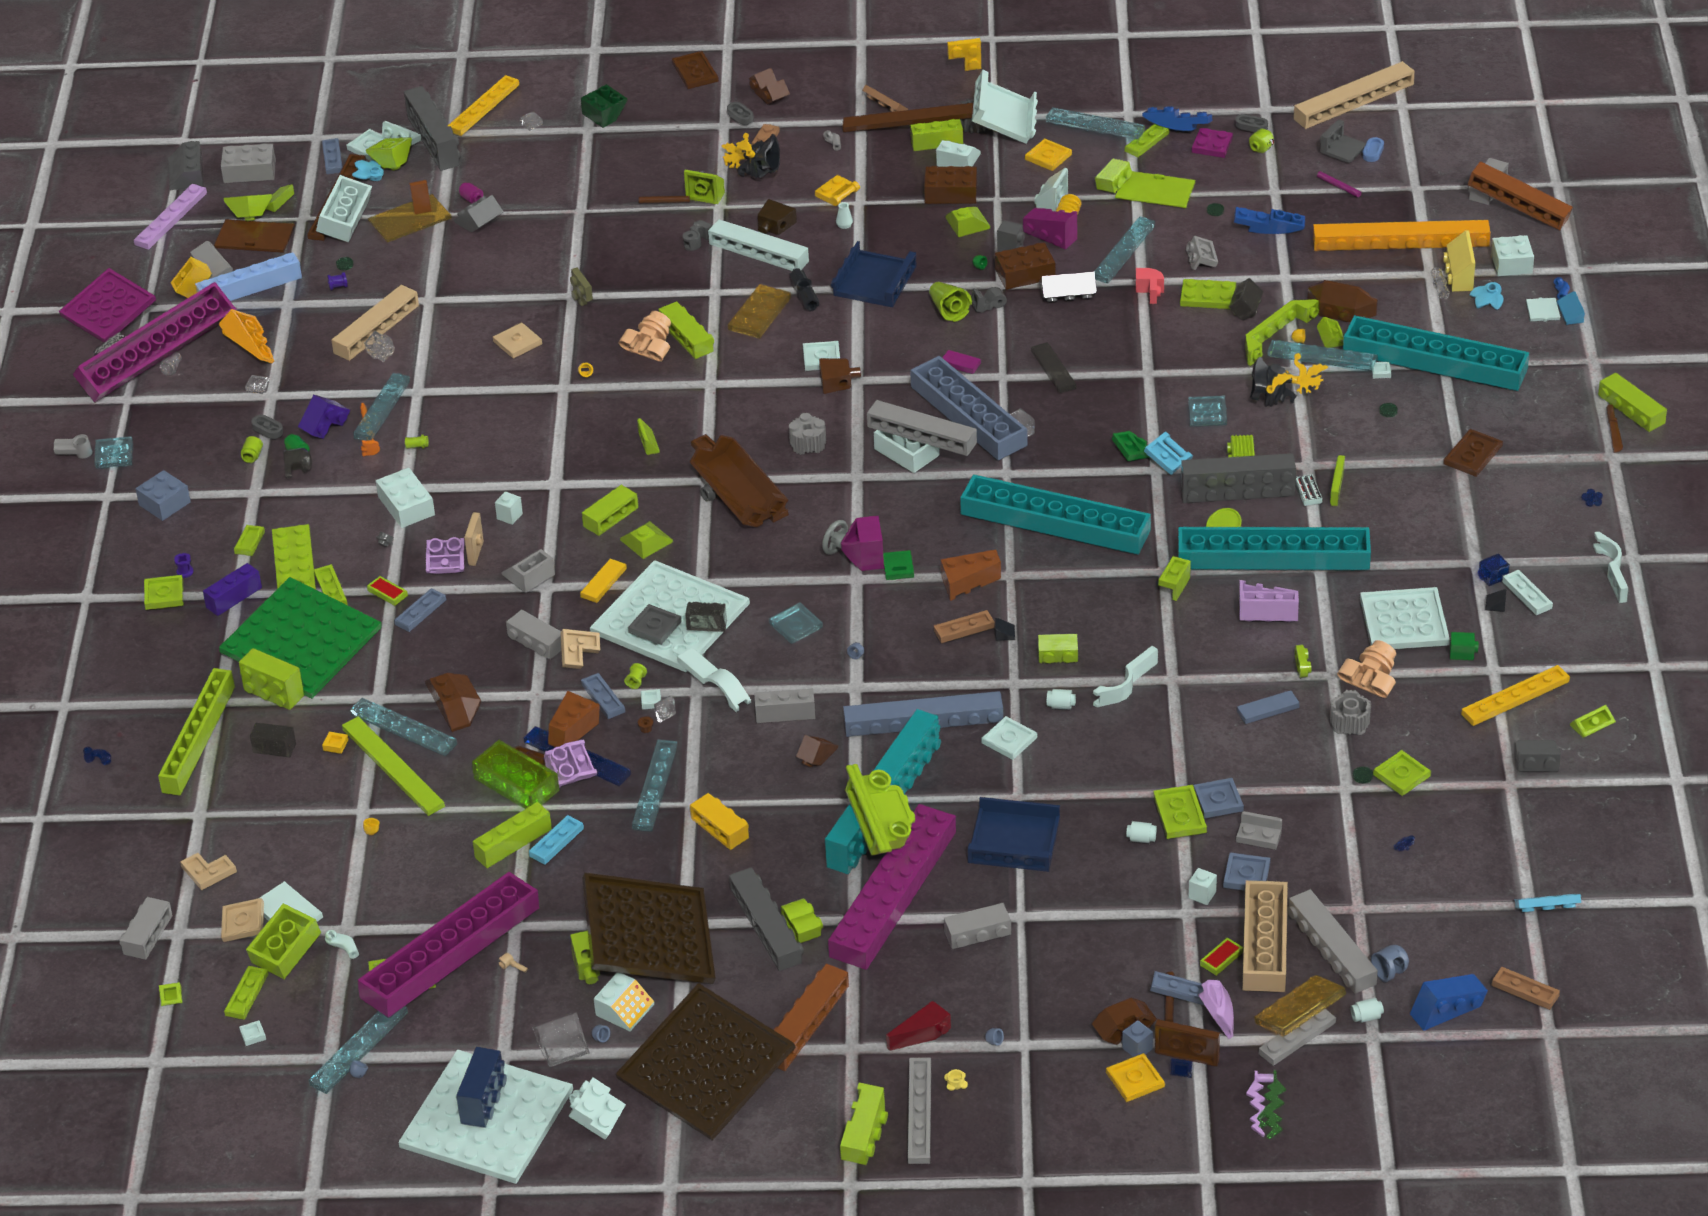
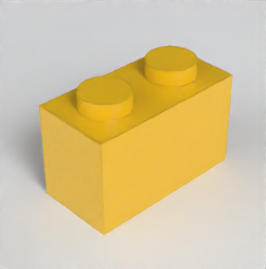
M190 257L171 281V284L176 293L189 298L197 293L195 283L208 280L212 273L207 264Z

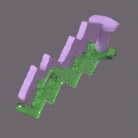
M1255 1071L1254 1081L1246 1093L1247 1096L1253 1098L1250 1101V1105L1259 1111L1250 1118V1121L1255 1123L1251 1126V1129L1264 1137L1265 1133L1261 1128L1266 1127L1267 1124L1273 1129L1267 1135V1139L1282 1131V1128L1276 1124L1282 1121V1118L1273 1111L1284 1105V1102L1277 1096L1285 1092L1286 1088L1277 1080V1071H1274L1273 1074H1258ZM1258 1082H1273L1267 1086L1271 1091L1264 1094V1097L1257 1093V1091L1264 1087ZM1265 1098L1271 1101L1267 1106L1260 1104ZM1264 1117L1268 1118L1266 1124L1261 1120Z

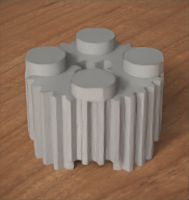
M802 413L799 418H795L789 424V439L793 452L801 455L805 454V452L812 453L815 451V453H820V451H823L826 444L825 421L816 418V416L812 417L809 413Z
M1346 690L1341 696L1338 695V697L1332 699L1330 723L1334 726V731L1337 734H1364L1370 724L1371 701L1364 698V696H1360L1356 690Z

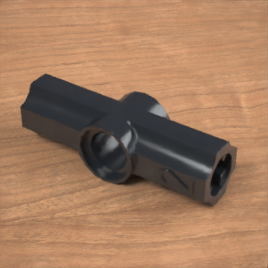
M799 268L793 269L789 273V278L797 292L798 300L802 302L805 309L809 311L816 310L819 306V300L812 288V281L807 278L804 270Z

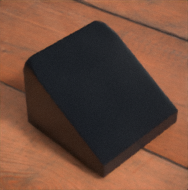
M1507 589L1486 595L1485 610L1505 612Z
M995 618L996 641L1015 640V625Z

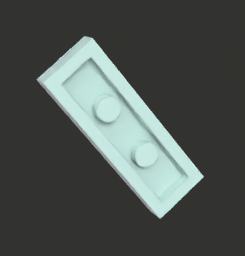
M1520 570L1503 576L1502 582L1535 615L1552 609L1553 603Z

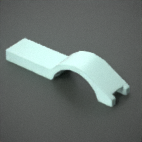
M1595 532V538L1600 544L1594 543V550L1596 553L1604 554L1614 560L1609 563L1607 578L1618 602H1627L1628 586L1620 571L1621 548L1616 542L1601 532Z
M1151 646L1125 666L1126 681L1121 685L1115 687L1100 685L1096 688L1093 694L1100 697L1093 702V705L1101 707L1127 699L1132 693L1133 682L1158 663V649Z
M693 647L677 656V662L703 684L708 681L715 683L723 691L729 706L735 712L739 711V703L743 701L747 705L751 703L750 697L732 673L726 669H717Z

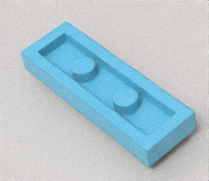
M567 815L529 850V857L545 865L584 829L583 823Z
M1581 894L1514 899L1515 908H1521L1522 912L1534 911V907L1542 906V910L1555 909V905L1562 904L1563 908L1576 907L1575 903H1581Z

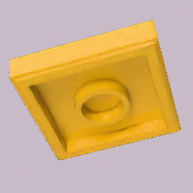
M1044 138L1025 154V160L1053 171L1072 155V150Z
M1144 1053L1106 1068V1074L1126 1102L1165 1087L1164 1080Z

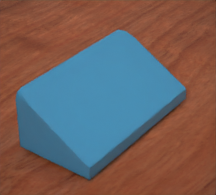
M1575 291L1557 300V305L1566 325L1584 323L1585 312Z

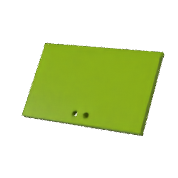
M1132 171L1131 177L1118 189L1115 198L1187 208L1195 180Z

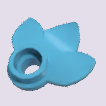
M359 160L354 163L358 170L352 174L353 177L359 179L369 178L372 181H378L384 175V170L374 160L369 162Z
M1496 282L1487 283L1485 286H1478L1470 293V296L1476 297L1475 304L1477 309L1490 304L1494 309L1498 310L1504 300L1501 295V286Z

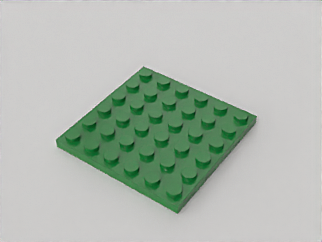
M289 577L219 646V651L239 662L254 648L299 667L304 695L313 699L382 628V623Z

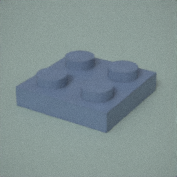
M1233 778L1193 785L1204 819L1244 811V805Z
M1230 853L1223 888L1245 890L1246 880L1267 881L1271 858Z

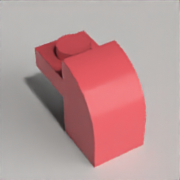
M1136 268V293H1150V304H1157V297H1161V293H1164L1163 274L1152 268Z

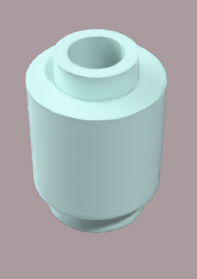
M1053 689L1047 692V706L1052 707V709L1071 710V707L1075 706L1076 694H1072V690Z
M1132 821V824L1127 826V837H1130V842H1155L1157 826L1152 825V823Z
M1376 998L1355 1002V1005L1350 1006L1354 1022L1359 1021L1363 1023L1380 1019L1381 1014L1384 1013L1382 1002L1377 1001Z

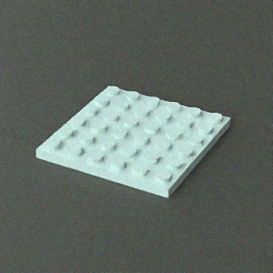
M654 560L590 627V632L600 633L601 638L687 672L688 670L677 662V656L691 647L703 655L750 604L748 597ZM648 604L681 616L682 622L662 645L628 632V626Z
M457 1049L399 1140V1148L517 1184L572 1093L573 1084L505 1064L506 1085L500 1090V1100L498 1103H495L493 1118L488 1120L486 1128L461 1124L456 1094L473 1054Z

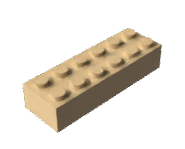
M1246 880L1243 990L1285 992L1288 882Z

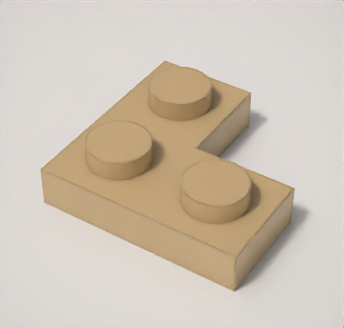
M563 629L561 631L562 667L581 669L583 667V652L599 653L600 633Z
M199 853L180 861L181 867L201 890L237 872L236 866L226 855L209 864Z

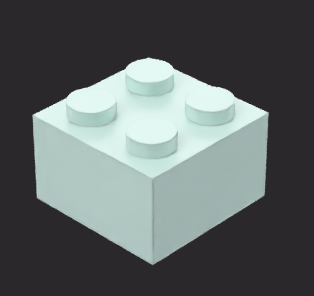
M1527 235L1492 238L1491 256L1497 276L1533 274L1534 255Z

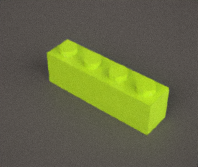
M676 301L659 308V312L666 315L671 321L669 333L695 359L714 352L713 336L705 331L704 327L695 320L694 316L687 312L685 307H682Z
M1616 372L1599 382L1598 395L1648 432L1665 424L1667 409Z
M536 802L473 840L475 858L483 866L489 868L552 829L550 812L540 803Z

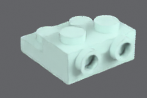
M592 1077L589 1082L585 1080L580 1087L579 1092L582 1094L580 1097L576 1096L570 1105L572 1111L569 1117L601 1138L606 1139L626 1104L610 1095L609 1091L611 1089Z

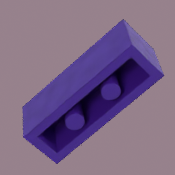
M246 563L203 590L206 608L219 616L260 590L262 585L259 571Z

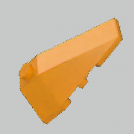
M231 309L219 323L222 333L258 359L273 363L274 358L271 350L266 346L267 338L262 336L264 330L257 318L253 315Z

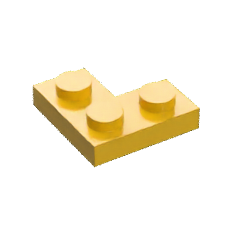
M980 38L947 42L948 59L964 57L965 71L981 69Z

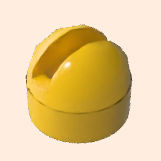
M1305 329L1294 330L1291 336L1292 340L1296 343H1304L1306 337Z
M581 363L578 367V372L583 377H589L593 373V367L589 363ZM581 368H589V371H581Z
M375 818L365 819L363 821L364 832L368 835L376 834L379 830V820Z

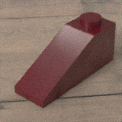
M931 1001L886 1034L887 1049L892 1051L936 1040L951 1029L950 1013L934 1001Z

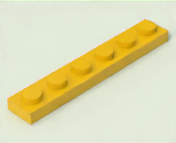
M505 75L454 119L448 127L451 126L454 134L462 136L517 88L519 80Z
M1556 665L1462 708L1461 715L1472 726H1475L1568 683L1570 676L1559 665Z

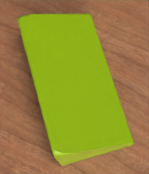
M293 185L280 187L272 195L266 210L276 212L294 195Z
M1323 317L1318 323L1317 329L1325 348L1343 346L1344 335L1338 321Z
M639 418L637 420L638 433L646 454L659 453L660 450L652 429Z
M1604 705L1575 719L1570 723V726L1580 736L1585 738L1616 721L1607 705Z

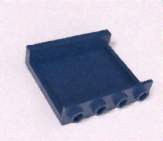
M857 241L855 246L850 249L849 256L844 259L843 266L838 269L837 276L832 279L831 288H833V295L893 308L917 266L916 252L909 251L906 258L903 259L860 250V241Z
M980 797L972 842L968 845V863L1049 872L1060 822V805Z

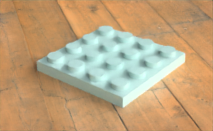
M1437 587L1360 593L1370 645L1375 640L1383 641L1394 649L1450 645V638Z

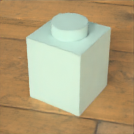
M504 492L495 502L498 520L513 525L523 514L521 497Z
M1198 868L1189 880V899L1208 905L1216 893L1217 875Z

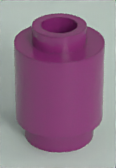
M465 182L459 187L460 196L471 204L483 197V191L472 183Z

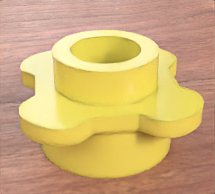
M957 1069L947 1073L944 1076L948 1083L947 1089L950 1091L960 1088L965 1089L968 1086V1083L965 1081V1073Z

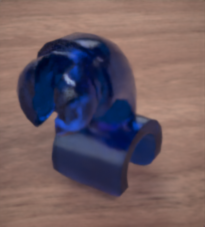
M91 747L83 749L84 760L87 763L94 761L95 757H98L103 765L110 764L111 755L108 751L103 749L93 750Z

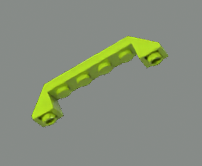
M1316 299L1289 301L1248 332L1245 337L1248 365H1253L1258 357H1262V343L1290 321L1298 318L1308 323L1319 313V301Z

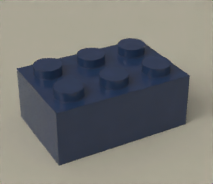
M475 1048L456 1094L461 1124L486 1128L488 1120L493 1118L494 1105L499 1102L500 1090L502 1087H505L507 1075L504 1074L505 1061L502 1060L500 1050Z

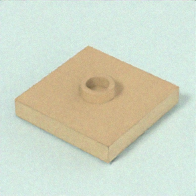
M523 323L493 336V342L513 359L542 344V339Z
M473 512L464 538L468 564L475 566L484 539L480 513Z
M258 898L223 906L221 939L223 942L259 934L263 929V899Z

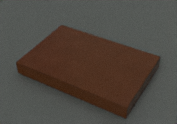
M703 51L672 58V64L687 89L719 82L718 75Z
M1469 429L1444 458L1443 464L1477 477L1503 446V441Z
M1157 1019L1155 1024L1156 1054L1218 1066L1220 1032Z

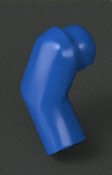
M1561 277L1555 278L1553 283L1559 291L1557 298L1561 299L1568 294L1570 286Z

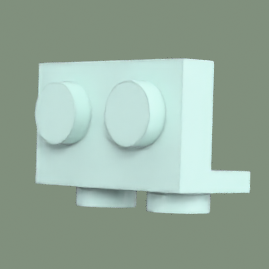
M387 121L383 122L382 137H411V146L421 141V134Z

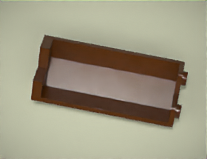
M720 435L712 450L698 447L689 461L744 525L754 527L762 525L765 519L779 516L788 502L787 497L735 438Z

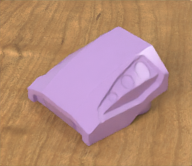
M452 537L449 540H440L438 538L427 540L426 573L463 572L465 539Z
M584 740L565 743L545 752L546 770L552 784L557 789L561 786L597 775V770L593 768L585 749Z
M1207 980L1201 984L1204 991L1198 995L1228 1039L1233 1037L1234 1031L1231 998L1220 981Z

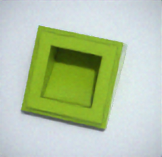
M180 982L159 985L161 1006L183 1003Z

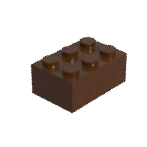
M926 167L925 204H976L977 167Z
M1045 242L995 253V270L1005 290L1039 283L1043 276L1056 275V263Z

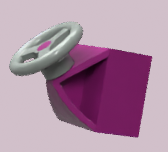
M879 516L855 518L849 530L844 520H837L829 526L822 542V548L826 554H835L841 548L849 560L861 571L884 569L883 539ZM842 526L838 532L833 531L836 527ZM831 537V544H830V547L828 548V541H829V538Z

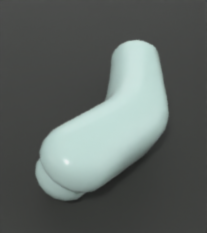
M334 930L326 932L325 941L327 944L344 949L351 959L358 957L359 952L352 937L336 933Z

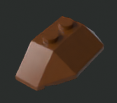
M1323 280L1308 287L1307 300L1316 299L1319 301L1318 315L1321 317L1351 322L1354 315L1365 318L1377 315L1378 300L1372 298L1369 293L1358 286Z
M446 673L426 680L425 684L450 730L454 732L471 726L481 699L468 676Z

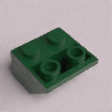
M606 84L581 97L582 114L604 128L617 120L627 102V98Z

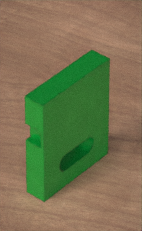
M911 550L883 553L886 580L914 578Z

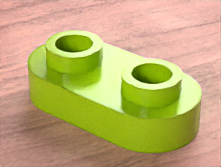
M1295 645V661L1299 678L1308 677V673H1311V662L1307 661L1308 649L1304 648V645Z

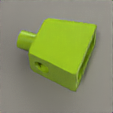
M588 931L571 934L572 957L579 980H585L587 984H594L598 981L600 970H594L591 966Z

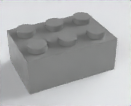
M263 143L260 145L223 147L221 160L223 182L274 180L276 158L273 144Z

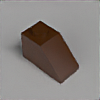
M804 735L796 757L802 759L801 763L809 767H813V764L821 766L837 750L839 745L824 738Z

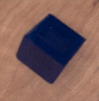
M1171 1058L1170 1075L1192 1078L1194 1071L1193 1061Z

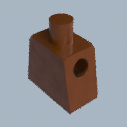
M846 358L819 359L823 394L850 389L851 379L861 378L860 367L850 368L849 361Z

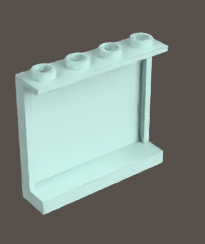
M982 70L975 82L972 121L1027 144L1028 140L1032 139L1036 132L1034 126L1037 113L1035 108L1038 102L1036 99L1037 92L1034 91L1030 99L988 82L989 72Z

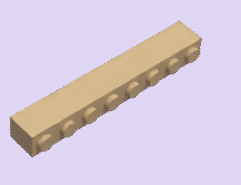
M1403 61L1294 105V120L1305 129L1414 85L1415 71Z

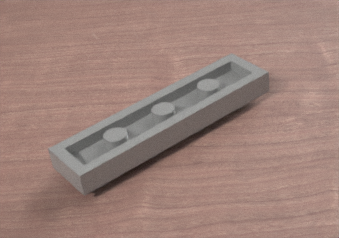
M1319 1006L1259 1048V1054L1274 1066L1334 1025L1336 1017L1324 1007Z

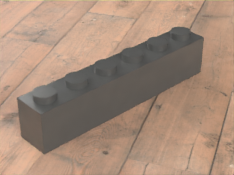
M752 867L729 875L731 892L778 971L801 964V954L804 953L803 947L800 942H796L792 928L787 927L786 919L783 914L780 915L777 903L770 899L769 890L767 887H763L760 875L755 874Z

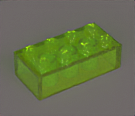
M501 740L496 741L472 761L474 779L525 809L536 802L543 805L560 791L558 774Z

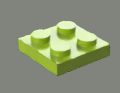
M182 575L144 579L145 610L184 606Z
M1401 750L1376 767L1373 775L1403 796L1431 777V770Z

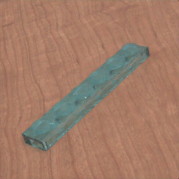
M1054 107L1046 116V122L1131 139H1139L1145 131V125Z
M1139 216L1094 271L1095 280L1108 284L1153 230L1155 221Z
M1272 340L1268 349L1269 357L1294 360V355L1299 353L1301 358L1298 361L1373 371L1378 361V355L1281 340Z
M392 373L353 432L354 439L367 441L374 438L410 383V376Z
M361 698L350 709L352 716H359L368 723L444 756L457 745L456 738L364 698Z
M657 740L632 822L633 830L653 831L676 754L677 741Z
M404 1006L389 1018L378 1011L309 1079L310 1086L327 1094L350 1071L352 1061H360L408 1013L407 1007Z

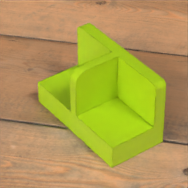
M1173 556L1159 578V586L1173 589V600L1177 601L1190 579L1191 561Z

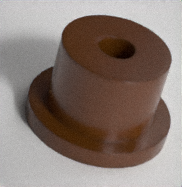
M645 716L638 720L641 732H651L653 726V719L651 717Z

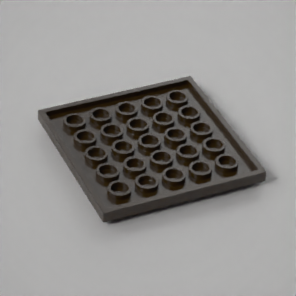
M584 872L582 881L592 969L714 984L716 977L704 888Z
M698 983L615 1075L617 1079L713 1141L796 1047L789 1039Z

